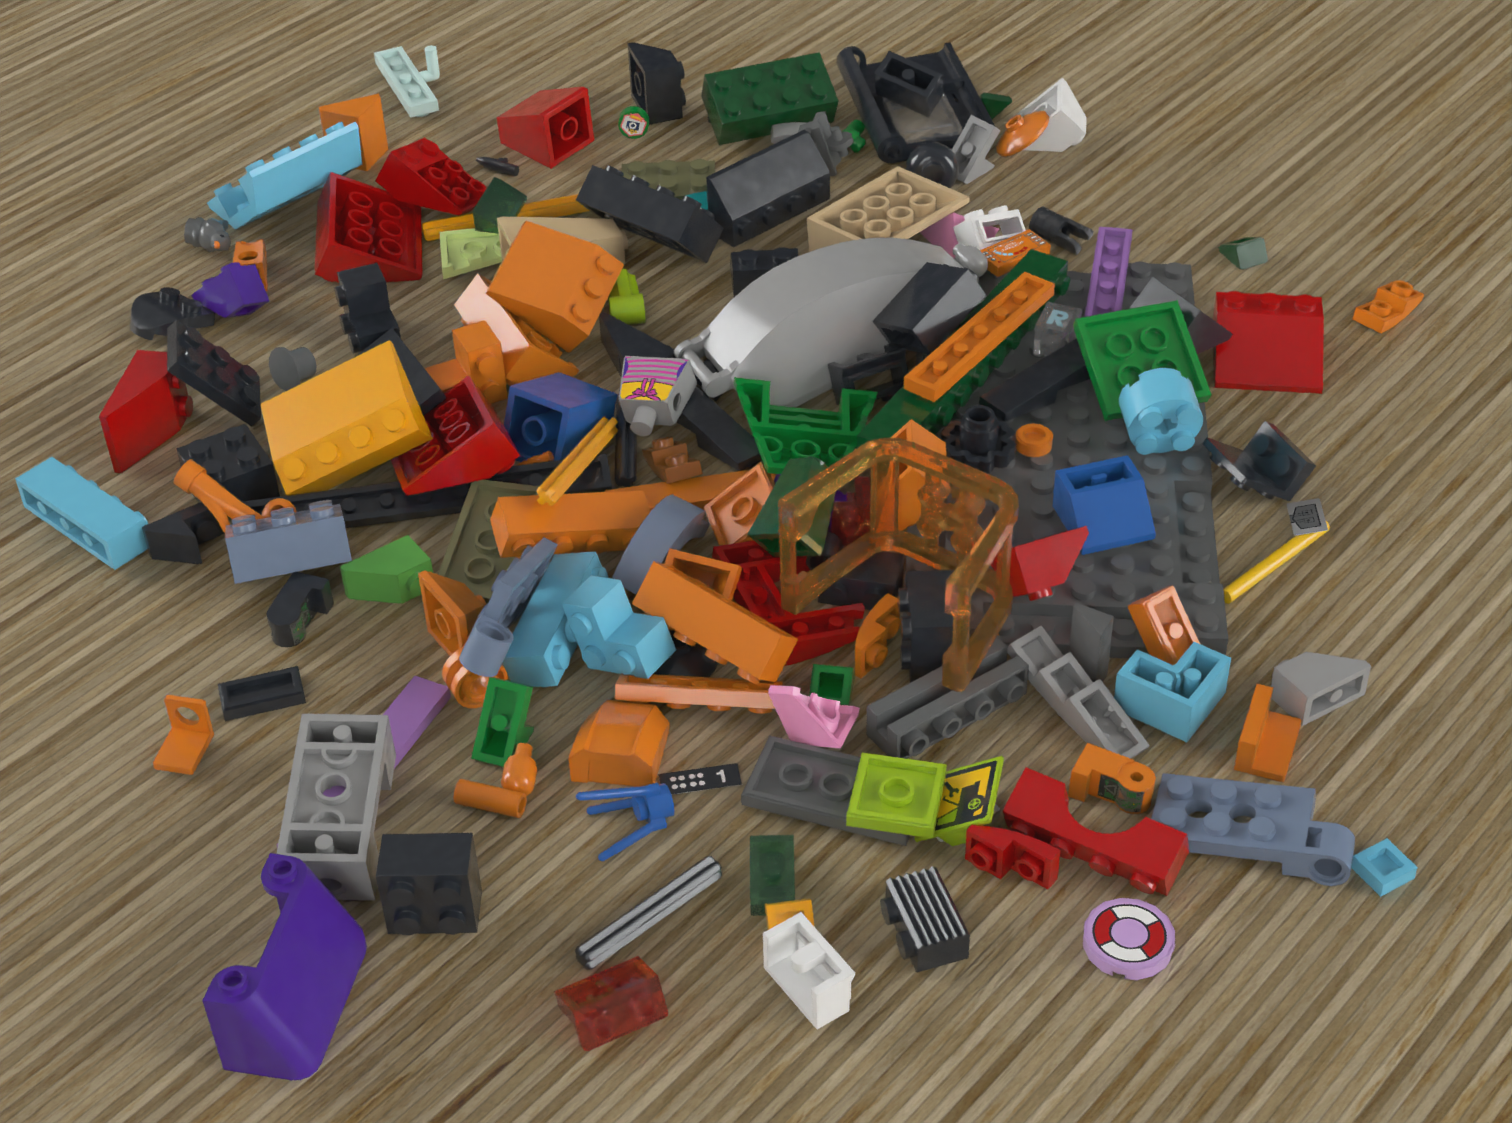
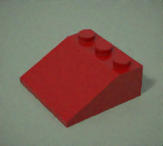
M1238 291L1216 292L1213 320L1233 335L1229 340L1213 347L1214 388L1322 394L1324 354L1322 297H1314L1307 294L1293 296L1277 295L1275 293H1241Z

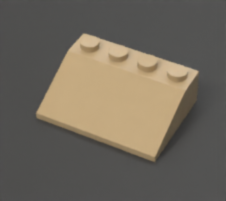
M897 166L807 218L809 252L858 239H909L968 204L969 196Z

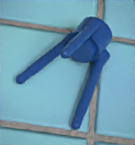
M656 782L640 787L592 790L576 794V799L579 801L632 797L590 806L586 812L589 815L633 807L637 820H646L648 823L598 855L600 861H605L653 831L667 828L665 818L674 816L675 810L671 792L665 783L658 784Z

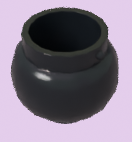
M926 142L917 146L910 153L906 162V170L951 188L959 174V163L955 153L948 146L939 142Z

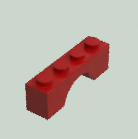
M1025 767L1002 811L1009 830L1031 836L1060 849V857L1070 860L1074 856L1088 862L1090 868L1101 875L1112 877L1113 874L1128 879L1134 888L1146 894H1154L1156 891L1168 896L1189 853L1187 833L1148 817H1145L1132 828L1118 833H1099L1085 828L1069 812V798L1065 783Z

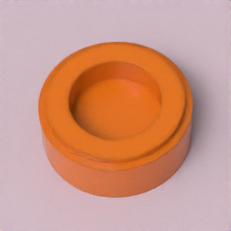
M1031 423L1023 425L1016 431V450L1028 457L1044 456L1052 449L1053 433L1049 428L1041 424Z

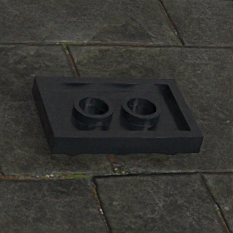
M178 320L167 328V371L251 427L254 426L261 419L260 377L257 372L249 365H242L232 358L224 348L215 346L204 339L195 328L187 327Z

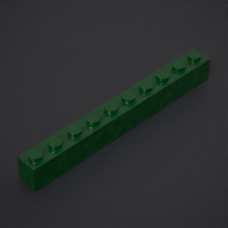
M1031 249L951 335L1024 272L1055 283L1054 296L935 402L905 390L903 385L857 435V465L876 472L885 442L911 419L934 435L943 426L946 427L955 412L961 406L964 407L968 403L972 393L978 387H982L985 384L990 373L1002 365L1007 354L1019 346L1024 335L1035 328L1041 316L1051 310L1053 303L1058 297L1065 295L1070 284V277L1067 276L1068 261Z

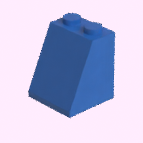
M560 372L511 385L504 427L520 454L515 460L522 462L547 451L552 452L554 461L563 460L602 417H606L608 420L614 417L618 394Z

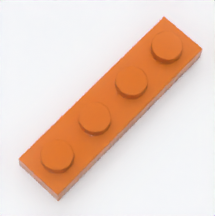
M621 673L615 683V700L647 704L651 702L666 703L667 707L673 709L689 708L691 704L707 705V708L712 711H728L732 707H747L748 711L752 713L765 714L775 709L768 694L770 685L783 686V682L760 680L759 684H754L745 679L652 674L649 679Z

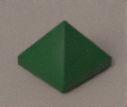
M986 92L979 96L991 119H994L1012 103L1010 96Z

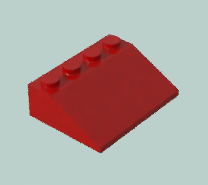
M330 172L317 202L315 275L327 281L339 283L337 272L377 263L386 282L421 280L423 276L421 206L398 201L385 190Z
M469 375L444 394L447 398L424 415L433 439L391 459L402 490L407 496L491 478L496 473L500 474L509 470L514 465L515 459L520 456L493 405Z

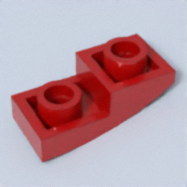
M971 825L966 830L965 859L971 862L977 869L987 871L999 879H1002L1012 869L1024 879L1033 881L1047 890L1058 879L1060 849L1031 836L1003 828Z

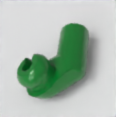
M854 119L843 130L852 134L853 143L849 147L854 153H858L866 144V140L860 136L864 132L865 126L858 119Z

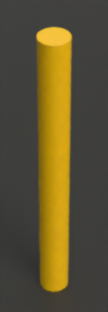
M1326 521L1327 531L1296 535L1223 588L1225 603L1230 604L1328 532L1330 530L1329 523Z

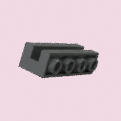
M996 637L868 705L866 735L887 756L906 759L917 756L926 748L944 738L954 736L959 730L977 720L985 719L992 712L1008 703L1018 701L1027 693L1029 664L1019 656L1007 661L1008 646Z

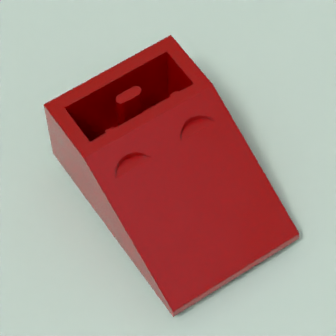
M425 137L391 151L375 180L398 201L458 216L495 198L481 181L474 179L463 170L461 164L451 160L439 149L436 143Z

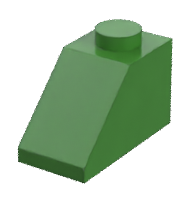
M409 535L340 566L345 595L349 599L403 604L422 595L418 573L424 570L433 573L431 559Z

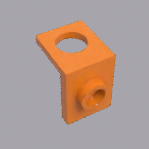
M166 695L164 702L172 728L153 761L154 769L193 775L214 736L206 701ZM185 707L193 710L198 715L199 720L184 718L179 713L178 708Z

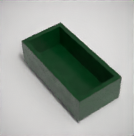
M820 52L704 74L701 94L719 145L771 135L772 126L777 124L812 122L815 114L825 111L829 123H833L839 102Z

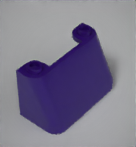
M270 853L262 869L261 881L264 890L269 895L277 898L280 915L257 967L235 965L224 968L212 979L202 1001L223 1070L285 1080H302L313 1075L322 1064L366 954L367 944L361 926L301 859Z

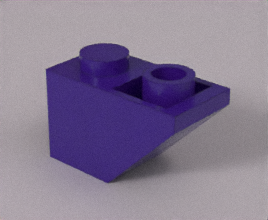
M239 262L223 266L220 269L221 273L219 275L204 280L202 287L191 295L193 300L200 301L202 306L224 318L251 315L269 302L256 265L241 266Z

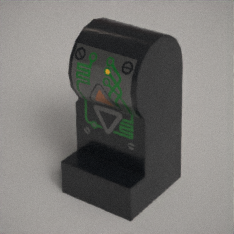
M293 572L266 613L268 624L272 630V640L276 645L288 648L300 644L306 637V628L317 612L329 613L334 605L329 579L300 572Z

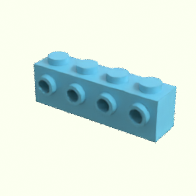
M50 457L15 478L26 509L114 570L147 550L142 527L147 525L148 521L139 511H132L118 497L110 496L101 490L94 481H88L80 476L72 466H65L55 458Z
M596 551L554 554L513 632V642L504 658L503 665L511 681L533 687L558 686L578 645L574 633L569 627L568 618L561 603L590 576L608 578L607 570L602 567Z

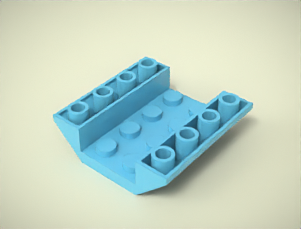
M356 121L347 126H344L343 122H339L325 130L327 135L319 139L316 134L311 135L300 141L301 147L294 151L288 146L272 155L274 160L265 164L263 159L248 165L245 167L247 173L238 179L240 185L232 187L231 183H228L213 191L216 196L207 202L209 208L223 220H227L228 224L234 229H238L323 188L330 172L342 176L347 175L362 165L359 127Z

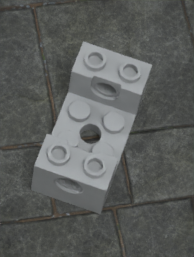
M301 715L276 854L301 859L337 900H375L377 889L376 871L379 858L374 837L380 790H391L396 759L388 715ZM332 786H343L346 788L342 794L335 797L323 795V792L331 789Z

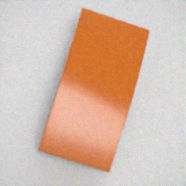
M1401 280L1393 281L1379 287L1374 300L1356 307L1352 320L1379 333H1383L1407 317L1423 300L1424 294L1414 290L1413 285Z
M889 593L871 609L859 629L855 644V676L860 679L873 668H878L883 664L888 654L887 639L893 638L900 628L901 620L898 599Z

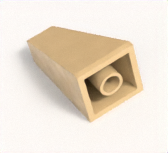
M504 216L497 218L502 261L522 224L525 221H529L597 244L620 262L625 263L624 250L628 249V239L625 231L619 230L613 219Z

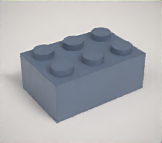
M324 500L309 504L310 510L294 512L292 507L271 511V517L256 520L255 515L233 518L232 524L226 525L225 540L234 583L237 584L352 561L340 504L332 505L331 500Z

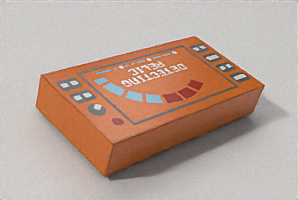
M1029 229L980 251L987 258V270L996 277H1000L1009 273L1031 249L1050 255L1051 244Z

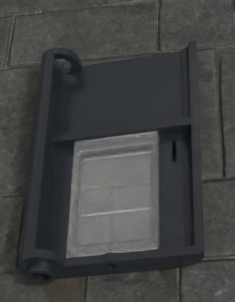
M951 42L945 43L943 49L939 52L907 57L909 60L943 74V96L929 118L876 94L874 73L881 62L866 64L864 52L856 46L844 48L837 56L836 63L876 153L883 162L897 163L907 161L910 153L917 146L926 142H939L950 149L953 148L971 115L995 126ZM854 54L859 57L858 63L855 59Z

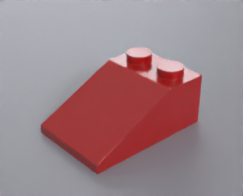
M137 350L99 415L114 473H123L177 434L183 427L187 417L192 415L193 399L188 395L186 383L167 371V352Z

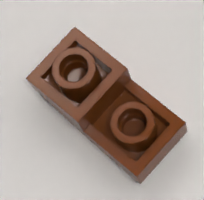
M672 436L651 441L652 447L642 449L643 457L650 468L666 483L703 474L700 460L690 458L686 443L674 441Z

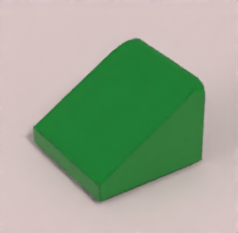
M813 664L809 697L811 693H816L819 697L840 701V705L850 706L855 679L854 668Z

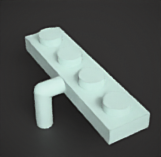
M430 45L425 47L427 70L418 72L402 46L374 53L376 65L410 118L415 116L424 117L429 113L439 111L438 100L426 84L440 77L436 46Z

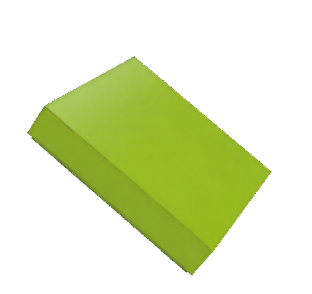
M862 752L846 815V826L933 839L946 778L947 764Z

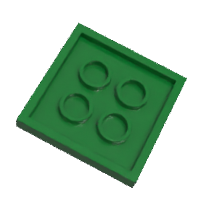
M1178 300L1075 319L1073 329L1105 421L1123 418L1119 406V396L1122 389L1128 383L1131 387L1139 381L1138 375L1152 369L1172 368L1180 371L1182 377L1186 379L1188 377L1191 381L1198 403L1208 402L1212 394Z

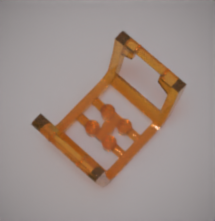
M880 438L866 442L780 498L778 501V534L780 544L781 607L790 613L797 615L833 583L869 557L881 551L902 553L937 570H954L946 580L945 613L953 616L952 644L943 655L942 685L956 692L964 691L1012 611L1013 594L1012 587L1009 584L1012 534L1019 512L1018 495L1014 489L999 478L914 442L900 438ZM899 462L925 472V484L917 493L921 503V518L917 521V529L923 538L898 530ZM871 467L870 532L864 534L810 572L802 571L797 575L796 541L809 531L818 505L832 493ZM950 483L960 487L959 499L954 504L944 503L952 491ZM984 498L992 501L999 507V510L985 531L977 524L978 516L986 507ZM944 530L954 531L950 541L957 554L939 546V535ZM997 555V570L994 571L989 566ZM979 588L992 595L994 601L969 639L971 596L975 589Z

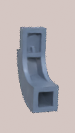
M673 494L662 499L651 510L634 534L612 579L621 580L625 589L637 594L653 561L665 564L669 548L680 551L689 540L705 536L710 525L709 522L702 519L706 511Z

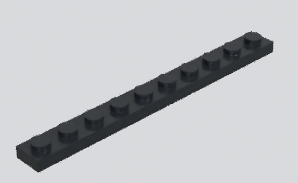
M607 454L597 455L564 494L595 493L611 490L612 484ZM563 460L512 466L506 472L496 473L491 478L484 480L540 486ZM395 481L243 501V503L261 515L265 505L276 498L290 501L295 506L297 512L310 510L309 504L331 500L332 505L340 504L345 528L461 513L472 482L409 496L402 490L400 482Z

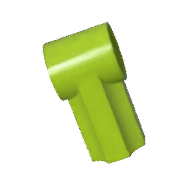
M622 269L608 297L610 315L628 325L646 323L643 294L639 293L636 277L630 274L627 269Z

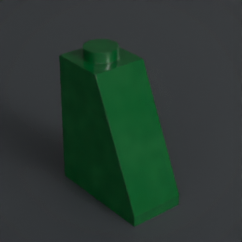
M809 456L807 458L789 459L747 535L773 557L820 556L825 545L838 479L827 470V465L816 457Z

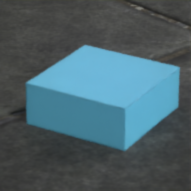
M1386 838L1354 855L1351 868L1381 897L1415 879L1418 867Z

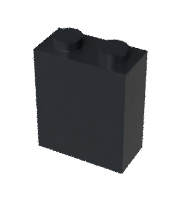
M926 262L877 315L873 323L889 344L930 355L952 334L986 294L978 284L980 282L978 276L969 268Z

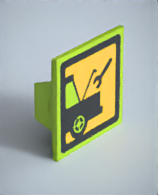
M1003 756L946 771L933 838L939 837L951 846L966 843V830L971 825H985L992 822L1004 762ZM919 836L914 838L916 842L932 839Z

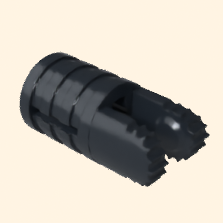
M1044 206L1035 211L1029 224V229L1041 238L1076 255L1082 250L1079 242L1069 237L1070 234L1088 241L1094 233L1089 227L1064 217Z

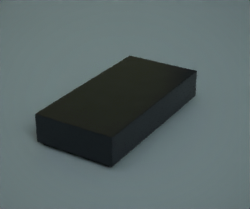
M298 666L218 684L225 721L306 703Z

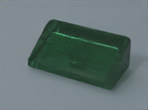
M494 177L473 209L475 231L499 234L497 218L503 216L517 217L527 201V195L503 180Z

